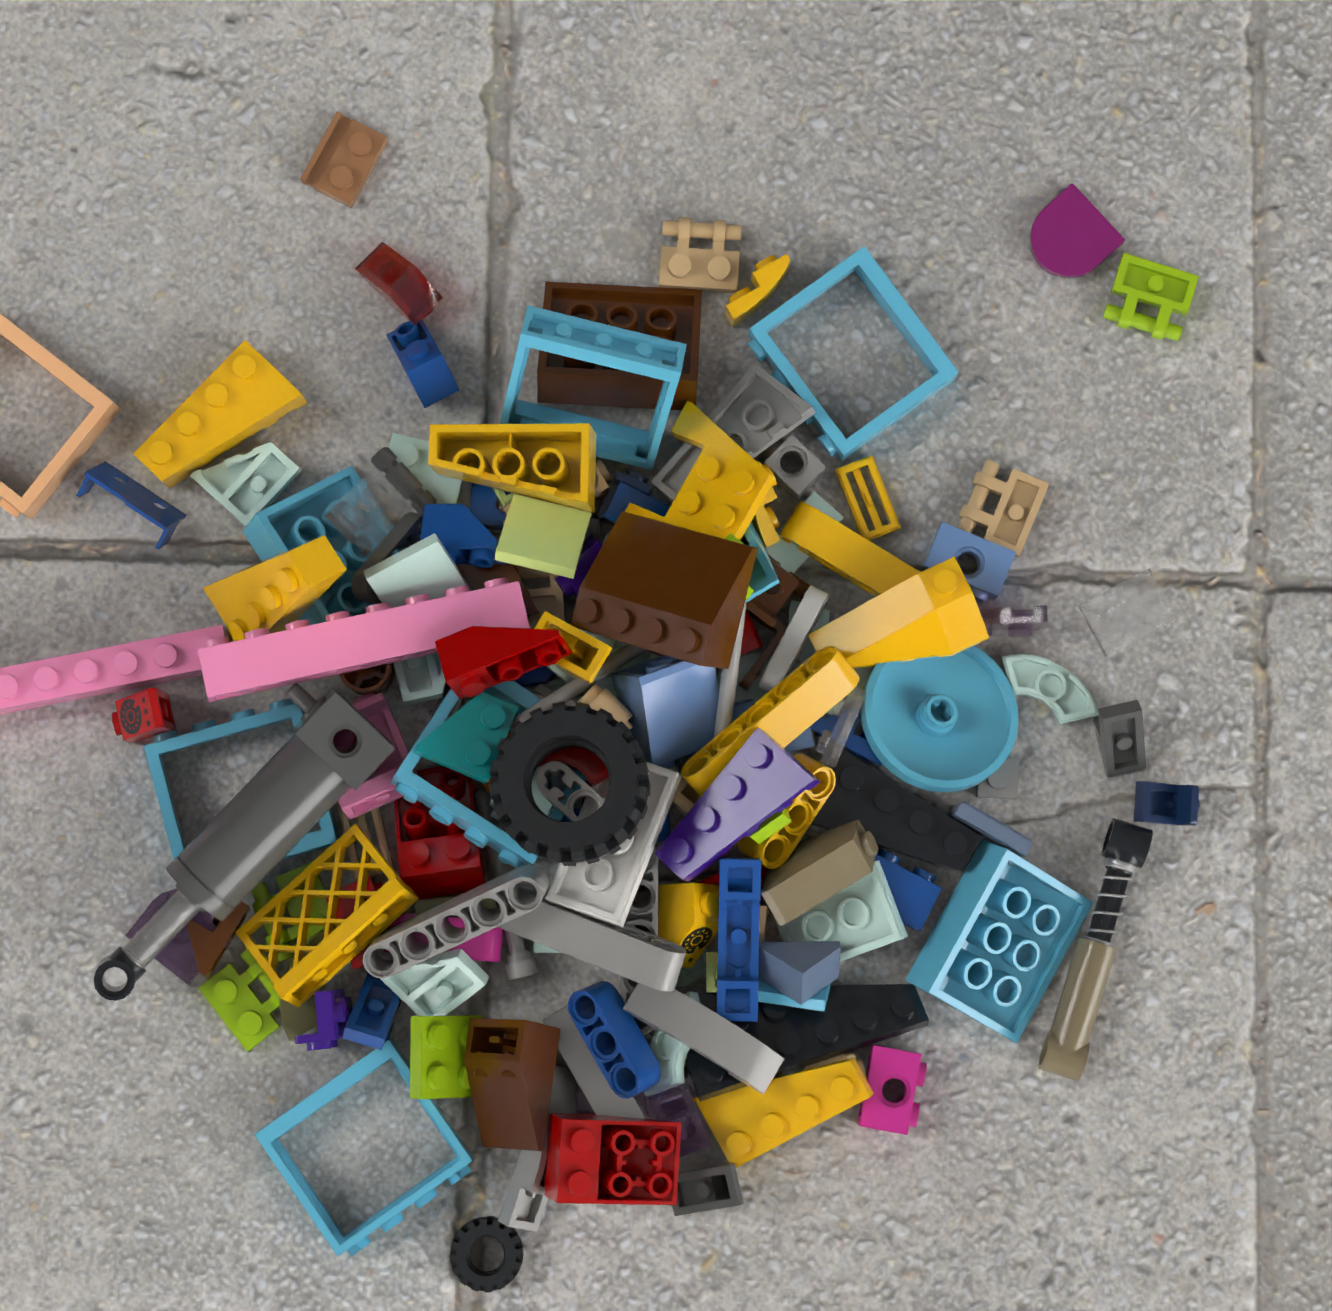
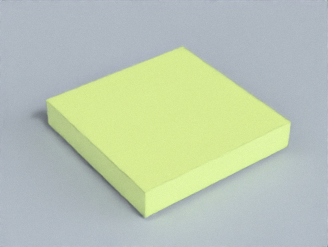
M513 494L494 560L574 579L592 513Z

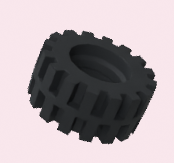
M495 1216L477 1217L467 1222L456 1233L450 1247L449 1257L454 1275L460 1279L464 1286L467 1285L471 1290L477 1292L485 1291L486 1293L504 1288L516 1277L523 1262V1244L515 1228L507 1227L498 1222V1218H495ZM481 1237L496 1239L504 1250L502 1263L492 1271H483L476 1268L470 1259L469 1251L471 1245Z

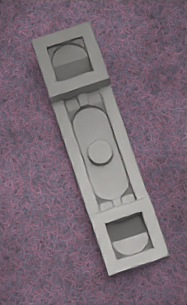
M638 983L623 1007L624 1011L658 1031L660 1029L729 1071V1075L762 1095L784 1060L775 1051L735 1024L677 990L671 992L660 991Z

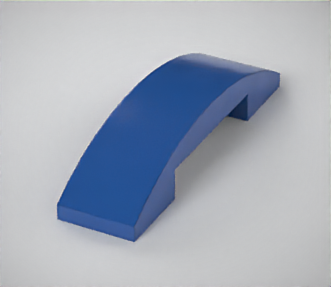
M720 858L717 1014L728 1021L758 1022L761 858Z

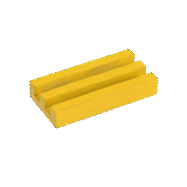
M872 455L835 469L834 472L858 532L862 537L871 541L901 529ZM863 467H867L888 519V525L883 526L860 471ZM850 472L853 474L875 529L870 532L846 476Z

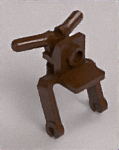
M768 555L780 583L746 602V610H748L750 617L774 633V637L739 683V686L746 691L760 674L759 670L779 645L785 633V625L778 621L779 618L775 615L792 592L803 599L806 591L811 586L791 571L787 572L783 569L780 563L770 555Z

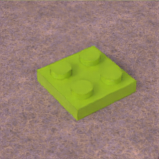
M483 1015L411 1016L410 1099L472 1097L464 1054L470 1018L483 1019Z

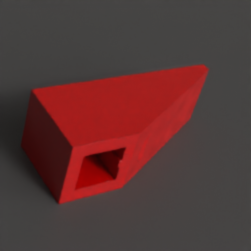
M471 626L435 641L445 681L460 700L465 697L477 696L487 688L505 681L516 680L524 673L541 666L553 665L561 658L573 654L572 649L559 630Z

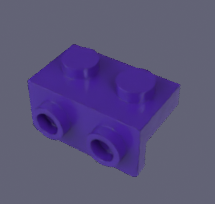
M344 989L314 992L318 1032L296 1035L295 1044L306 1043L307 1051L338 1047V1039L343 1038L346 1023L353 1009L350 996L345 997Z

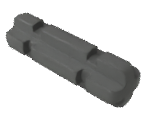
M388 447L381 448L372 457V464L380 472L384 471L386 473L385 478L406 500L410 499L412 501L410 505L419 514L423 515L425 504H436V499L428 490L424 491L421 488L423 486L422 483L402 462L398 463L396 461L397 456Z

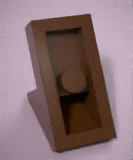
M241 902L236 908L234 907V910L223 921L214 917L212 924L217 926L214 932L191 919L187 923L198 970L203 977L207 979L211 977L235 937V932L241 927L250 912L249 905Z

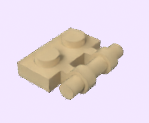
M679 217V221L663 220L662 236L678 237L677 247L661 246L659 288L736 293L740 251H726L724 246L725 240L741 241L742 225L726 224V220H715L714 223L691 222V218ZM690 238L713 239V249L689 248Z
M986 459L981 472H976L972 481V485L975 487L967 505L962 506L958 515L961 518L958 528L973 534L976 525L987 528L983 539L1015 551L1014 557L1019 558L1050 483L1016 469L1011 470L1007 482L996 479L1000 464ZM989 492L1000 496L993 515L982 511Z

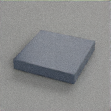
M966 801L954 805L948 815L982 836L988 842L1004 847L1019 857L1027 855L1033 844L1032 840Z

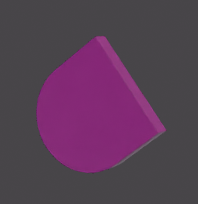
M1073 183L1037 215L1030 232L1031 252L1037 264L1047 273L1061 277H1082L1089 274L1125 242L1123 236Z

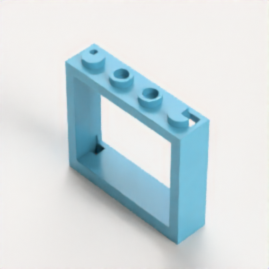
M865 246L749 328L748 337L751 341L747 344L754 352V357L759 362L766 360L774 371L771 376L814 408L816 413L805 420L804 423L807 426L811 423L821 434L817 440L823 450L826 449L831 457L836 455L841 462L953 382L959 373ZM852 272H855L933 377L846 439L768 333Z
M527 305L500 424L590 423L596 433V457L652 470L682 372L687 344ZM530 348L663 380L649 431L518 400Z
M505 681L484 690L489 695L519 707L516 712L517 715L542 700L514 681ZM450 689L390 783L396 786L395 790L405 796V800L411 803H416L418 800L431 809L429 814L437 821L447 826L454 823L465 831L464 837L471 843L481 848L488 845L500 853L498 858L507 865L509 863L515 868L527 864L533 865L538 856L532 853L529 854L509 834L412 772L421 756L414 754L416 746L443 724L459 699L454 691ZM575 772L584 782L586 781L581 773ZM576 784L572 791L566 787L563 791L566 798L560 802L566 805L569 796L580 789V787ZM555 806L548 815V817L557 821H561L564 816Z
M290 698L269 704L270 711L256 715L254 709L240 711L230 715L232 720L230 722L216 725L215 720L200 722L192 725L193 732L180 736H177L176 731L161 733L153 736L154 743L144 745L173 859L179 856L186 848L162 755L291 719L295 728L305 712L294 704ZM332 808L319 820L321 830L306 834L282 860L330 847L340 838Z
M393 1038L384 1043L382 1050H373L254 1134L337 1256L346 1250L351 1256L371 1243L367 1237L370 1233L379 1227L384 1232L393 1228L405 1219L401 1211L413 1203L418 1209L438 1195L434 1188L448 1179L451 1185H453L470 1173L471 1169L468 1164L475 1159L435 1099H418L456 1157L345 1235L279 1138L389 1060H391L410 1088V1063Z

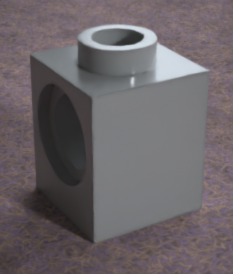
M792 434L784 442L779 439L763 453L767 458L764 464L770 467L776 482L796 501L824 474L826 468ZM787 456H794L801 461L802 470L796 474H788L782 470L780 461Z

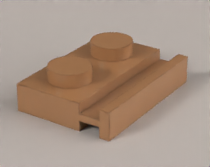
M337 111L300 180L303 184L317 189L318 192L352 209L386 147L388 138L354 119L351 120L343 116L342 113Z

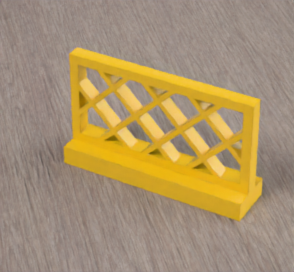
M354 824L235 933L274 985L272 987L280 998L299 1008L314 992L318 991L412 906L419 897L411 887L403 882L364 831ZM358 840L363 846L361 863H344L346 849ZM371 857L376 863H370ZM322 870H333L331 890H314L315 878ZM343 870L359 871L357 891H340ZM369 871H383L389 881L377 891H366ZM293 897H303L300 918L284 917L286 903ZM313 897L329 898L326 918H310ZM339 898H356L354 912L347 919H336ZM263 924H273L270 945H257L251 937ZM283 925H299L296 946L280 945ZM309 925L325 926L324 938L317 946H306ZM263 952H269L268 958ZM278 952L295 953L293 967L281 977L276 970Z

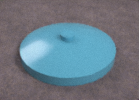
M972 646L953 656H933L917 658L914 661L877 663L865 680L860 700L863 731L876 757L899 779L927 791L956 792L978 785L991 776L1005 762L1017 737L1019 717L1013 689L996 662L976 646Z

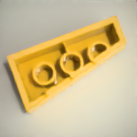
M244 340L133 454L170 489L189 477L194 471L212 463L216 457L229 449L233 450L244 443L245 439L263 428L267 429L278 422L279 418L294 409H299L308 402L300 391Z
M323 535L237 571L203 587V590L228 627L233 641L246 639V632L256 629L269 628L270 634L285 631V625L297 621L347 569L326 536Z

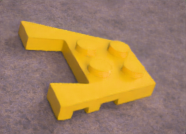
M687 401L670 432L675 438L703 450L665 516L658 515L632 503H629L625 512L723 539L732 534L741 541L774 479L769 472L692 402Z

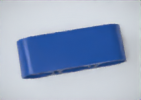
M600 981L574 992L568 1001V1012L610 1088L619 1097L628 1099L655 1086L660 1080L661 1068L634 1018L623 1010L625 1003L618 990L611 983Z

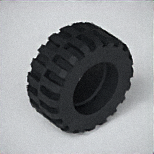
M565 702L552 703L553 709L542 711L541 707L529 712L531 718L522 723L520 720H517L510 727L512 733L507 740L501 738L496 747L499 752L497 759L491 761L489 771L492 776V783L489 784L490 797L493 800L494 811L511 838L529 854L532 853L538 856L540 860L551 864L553 861L561 862L564 866H576L577 862L584 861L592 864L600 861L599 857L609 852L612 856L621 849L620 845L627 838L631 840L638 831L637 825L640 819L644 820L648 810L647 800L651 793L649 770L638 741L632 736L630 729L622 721H616L611 713L602 708L599 711L591 709L589 704L577 702L576 706H566ZM569 747L584 748L597 755L607 768L609 790L606 800L596 812L582 820L575 822L554 820L544 814L535 803L532 794L534 772L543 759L555 751Z

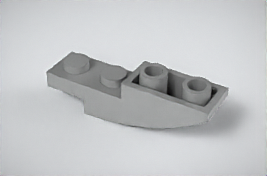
M555 1064L549 1113L576 1114L575 1077L569 1067ZM549 1113L543 1152L521 1150L498 1222L507 1227L535 1232L538 1230L548 1201V1197L544 1196Z

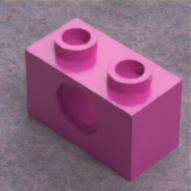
M875 1044L870 1045L866 1078L874 1094L860 1102L857 1118L859 1126L908 1135L909 1126L916 1127L920 1103L913 1102L916 1086L923 1087L927 1063L921 1062L922 1054ZM892 1078L899 1079L904 1086L903 1095L896 1101H888L882 1094L884 1083Z

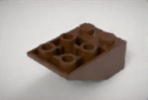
M470 1018L464 1062L483 1147L543 1152L561 1028L528 1020Z

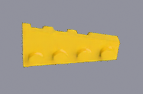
M855 1058L804 1069L792 1074L775 1076L763 1095L746 1086L699 1102L698 1096H695L694 1100L727 1160L734 1163L735 1168L870 1098L874 1093Z

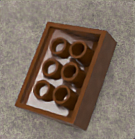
M545 281L543 309L687 344L682 372L670 410L682 411L687 401L692 402L696 406L702 290ZM539 350L537 403L655 409L663 380Z
M622 511L580 585L571 625L584 631L699 666L729 669L758 548Z

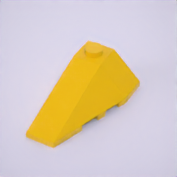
M955 557L912 576L808 634L816 652L825 646L833 645L852 668L873 666L877 663L893 661H914L917 658L933 656H953L989 639L973 592Z

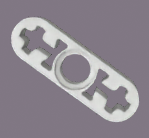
M812 585L808 588L759 684L760 688L769 692L792 672L809 639L808 634L812 633L826 606L829 593Z
M548 762L537 773L536 784L540 793L571 822L582 820L574 814V805L580 798H592L597 803V810L605 801L568 766L561 762ZM560 772L565 774L562 777V781L570 791L573 790L576 784L580 787V789L569 796L566 805L560 802L566 798L561 790L557 787H553L550 791L546 789L549 784L546 776L549 773L555 776ZM635 835L631 840L627 838L620 845L621 849L613 855H621L629 851L633 846Z

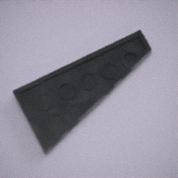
M873 984L831 985L825 1011L758 1002V1022H730L784 1058L775 1076L928 1026L929 1019L914 985ZM675 987V990L683 994L688 992L698 993L700 1003L717 1013V992H706V987ZM689 1049L685 1064L699 1102L747 1086L729 1075V1071L693 1049Z

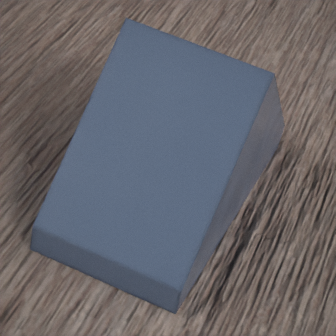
M840 941L759 942L758 979L801 1005L839 977Z

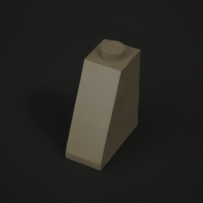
M859 819L799 842L782 866L777 869L768 868L761 895L780 926L787 924L870 874L873 870L876 854L878 853L876 840L870 831L865 832Z

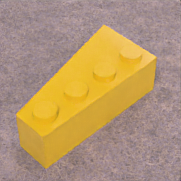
M590 423L430 424L428 464L438 475L594 513L596 433Z

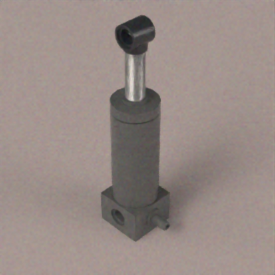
M294 683L288 689L286 695L305 712L300 719L301 721L294 728L295 734L186 846L179 856L166 867L167 872L177 882L175 886L178 892L170 897L171 899L152 916L151 920L134 935L129 943L123 947L119 946L111 955L106 956L100 961L94 975V986L100 996L113 1001L124 999L133 990L135 983L146 972L145 966L153 961L152 959L162 951L161 949L171 942L172 938L189 923L192 917L198 914L199 910L203 913L209 912L218 920L223 921L234 910V907L236 908L351 787L356 791L395 750L392 742L334 687L317 701L298 683ZM342 729H350L355 733V740L350 746L343 748L333 743V737L336 732ZM113 967L120 968L126 973L127 981L121 986H111L104 978L105 971Z

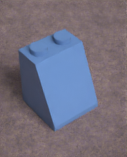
M662 655L611 674L619 701L633 714L628 720L633 725L630 731L635 740L638 741L646 762L670 769L677 765L676 759L686 755H690L691 758L714 738L719 698L715 667L699 666Z

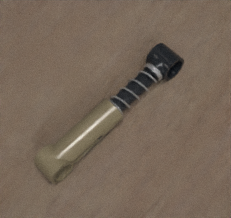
M1113 818L1110 822L1101 854L1106 858L1104 865L1107 870L1105 876L1100 877L1102 887L1100 893L1095 895L1097 900L1095 910L1089 913L1092 920L1089 929L1084 930L1087 936L1078 937L1053 1024L1041 1050L1038 1064L1040 1070L1075 1081H1079L1082 1076L1089 1054V1040L1117 950L1112 947L1113 943H1110L1113 933L1118 932L1115 925L1118 916L1123 914L1120 908L1123 898L1128 897L1125 893L1128 881L1133 879L1132 874L1135 872L1136 867L1141 868L1147 858L1153 836V830L1116 818Z

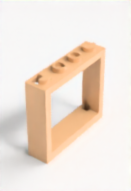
M0 314V335L93 407L91 412L22 497L0 481V496L2 497L0 506L15 518L20 513H23L32 520L121 409L110 398Z

